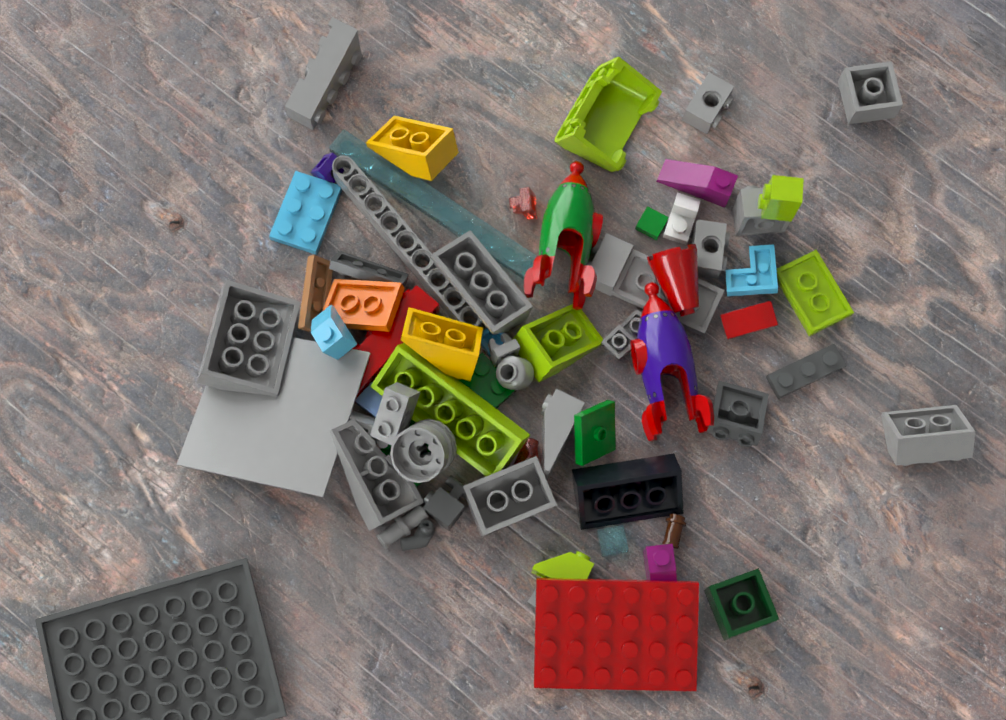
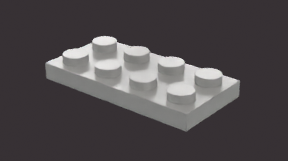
M633 249L611 295L643 309L649 299V296L644 291L645 285L654 282L659 286L657 296L671 308L648 264V255ZM698 278L699 307L694 308V314L680 317L679 312L675 314L684 328L704 336L725 290Z

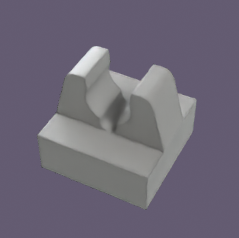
M506 333L501 335L502 345L496 344L493 338L489 340L490 360L494 367H497L500 361L506 357L518 356L520 345L516 339L512 340Z

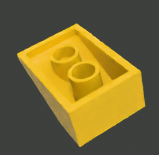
M393 116L366 142L368 148L409 175L432 181L459 153L453 128L399 116Z
M409 307L401 341L445 375L471 381L479 357L483 327Z

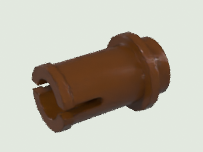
M670 514L669 518H666L668 524L662 545L673 544L674 549H679L683 527H686L685 517Z

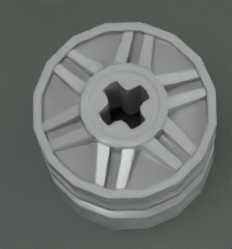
M432 419L418 421L398 434L393 441L390 452L392 465L397 473L407 481L415 483L430 481L448 468L454 460L457 450L455 436L449 427L440 421ZM426 443L429 445L428 449L431 452H427V446L425 445Z

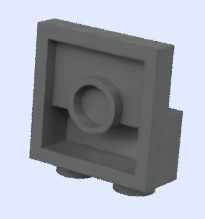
M719 381L713 403L714 426H709L707 432L713 434V437L718 440L730 438L737 440L744 447L757 446L763 434L769 394Z

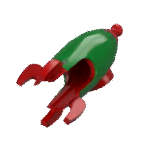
M574 161L570 165L572 174L560 183L548 201L541 227L539 256L535 258L533 267L529 268L525 273L524 294L527 298H533L536 284L544 286L545 279L550 277L552 273L556 249L567 253L571 260L568 293H574L573 308L579 310L583 308L586 297H592L595 290L597 274L594 268L587 264L591 248L595 247L601 233L603 215L595 212L588 186L580 175L584 171V165L579 161Z

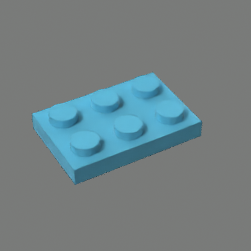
M295 171L270 232V240L317 255L341 195V187L338 184Z

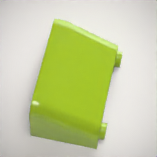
M619 56L598 66L591 74L559 129L554 142L560 147L609 172L619 171L627 161L625 159L626 153L622 150L641 115L648 111L653 112L659 105L658 99L663 91Z

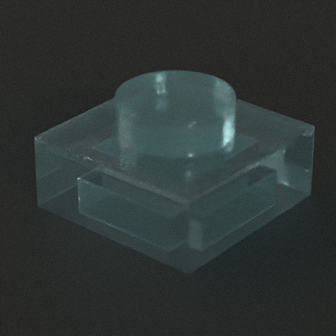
M624 525L597 530L602 557L627 553L629 551Z

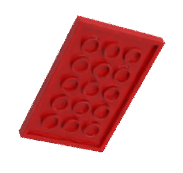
M536 578L534 688L697 691L699 582Z

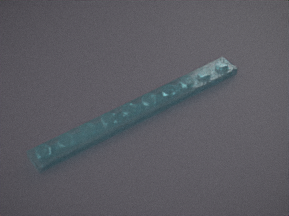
M345 129L342 130L330 145V152H333L338 157L344 155L350 157L366 176L460 237L471 230L496 262L524 279L526 271L533 267L534 260L537 257L535 254L421 179L413 177L368 148L366 143Z

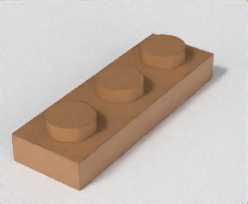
M316 255L308 256L298 324L299 329L310 333L312 319L322 312L331 287L333 270L329 269L330 261Z

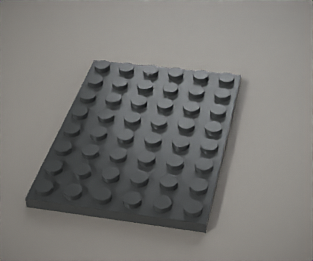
M247 558L35 619L56 720H276L287 716Z

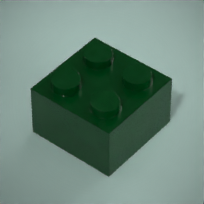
M759 568L713 584L704 590L724 641L779 620Z

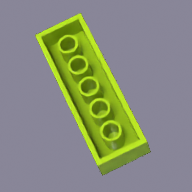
M405 343L397 345L370 386L381 396H383L385 387L396 382L419 391L420 395L412 420L417 423L421 420L432 419L440 421L449 427L455 436L456 454L485 476L508 468L530 437L528 432L453 376L445 375Z

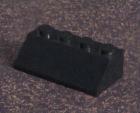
M674 453L572 469L573 490L581 530L670 516V514H684L682 470Z

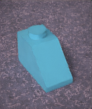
M333 305L328 306L312 319L311 334L323 353L339 360L357 345Z

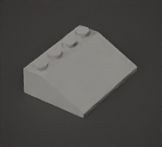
M226 280L220 292L196 383L226 391L277 396L300 302Z

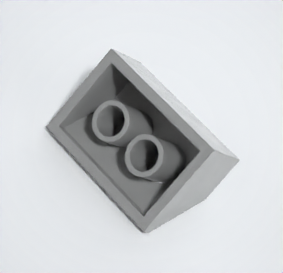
M957 405L882 412L881 417L887 450L896 466L935 463L946 460L959 461L961 459L973 458L976 431Z
M537 456L463 486L481 537L557 506Z

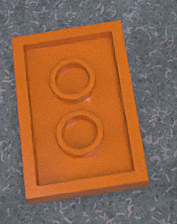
M334 279L323 310L333 305L348 329L390 332L405 288L402 283Z

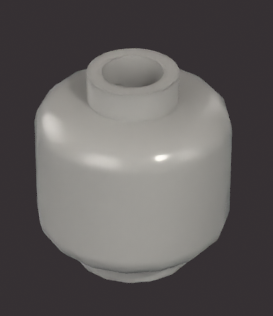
M509 356L502 359L498 364L496 378L504 388L523 390L532 383L534 368L525 358Z

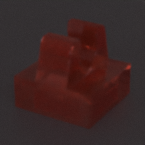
M530 187L519 188L520 195L509 198L510 209H513L514 214L522 213L527 220L537 219L536 195Z

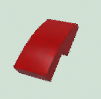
M772 301L720 315L728 340L779 325Z

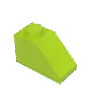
M576 551L575 554L568 552L534 564L531 573L541 578L587 579L594 563L590 562L591 558L582 552Z

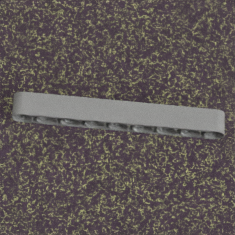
M348 156L337 157L332 164L334 180L451 319L464 322L463 319L465 317L473 316L477 320L473 325L480 327L481 319L430 258L432 253L357 164ZM342 167L350 169L346 174L338 172ZM356 186L366 188L363 192H355L353 190ZM378 204L381 208L378 211H372L369 209V206ZM389 222L395 223L397 227L393 230L386 229L384 225ZM403 241H409L413 246L405 249L400 244ZM423 259L429 264L421 268L416 265V262ZM435 278H440L445 283L437 287L431 281ZM451 297H456L461 303L453 306L447 300Z

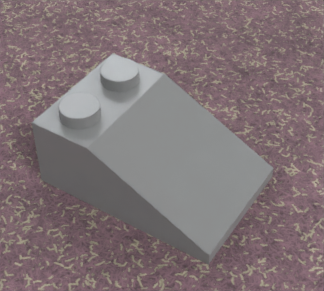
M558 389L555 390L553 396L547 395L541 411V415L544 416L542 422V470L547 481L574 430V415L583 411L585 402Z

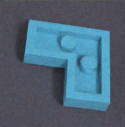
M774 244L749 246L750 268L725 270L727 297L778 293Z

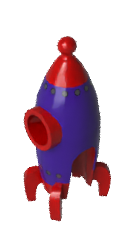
M650 282L644 288L649 299L640 317L637 339L630 342L633 367L636 375H642L645 391L650 402L642 414V425L648 441H656L657 435L662 434L661 426L664 425L663 422L667 421L660 376L671 375L679 380L689 421L696 420L699 433L707 432L709 426H714L713 404L709 397L698 395L695 364L686 331L674 311L665 301L657 296L659 286L654 282Z

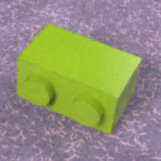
M772 175L769 183L764 184L763 194H759L758 209H762L761 219L792 222L803 201L804 178Z

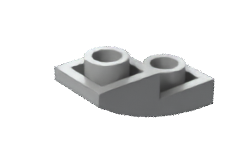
M638 309L601 342L618 360H621L631 351V340L637 339L642 314Z

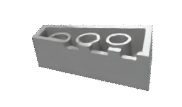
M333 17L328 24L331 30L327 38L322 36L318 43L317 57L315 59L310 58L306 65L305 79H299L285 105L288 118L312 130L317 123L320 124L323 121L326 108L329 104L335 102L338 89L342 84H346L350 76V70L353 65H358L362 57L358 30Z

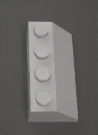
M471 230L430 255V258L492 334L509 332L527 320L533 308L532 304Z

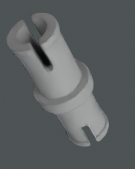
M418 505L402 518L397 517L394 519L395 523L376 535L381 545L387 549L388 546L405 535L407 537L410 535V531L429 517L425 510Z

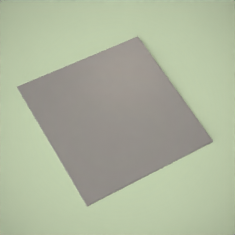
M292 337L277 396L226 391L205 386L177 465L324 498L338 455L330 430L349 421L371 353L351 349L337 360L323 353L317 342Z

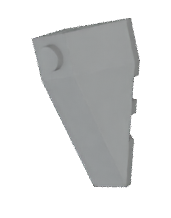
M354 419L330 430L356 506L369 531L424 503L414 482L407 481L397 473L392 465L391 457L389 455L386 456L376 446L374 439Z

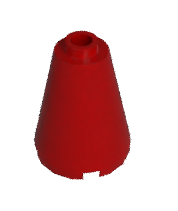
M696 244L687 245L688 248L682 250L680 246L667 249L647 257L648 264L674 313L679 312L680 317L694 314V308L699 307L698 254Z

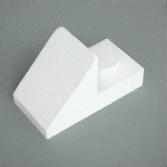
M677 192L663 238L684 245L687 244L699 209L700 199Z

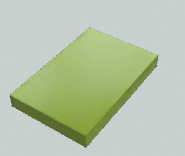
M817 249L776 269L777 282L809 337L854 314L853 309Z

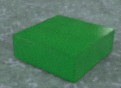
M647 206L635 230L657 241L669 217Z

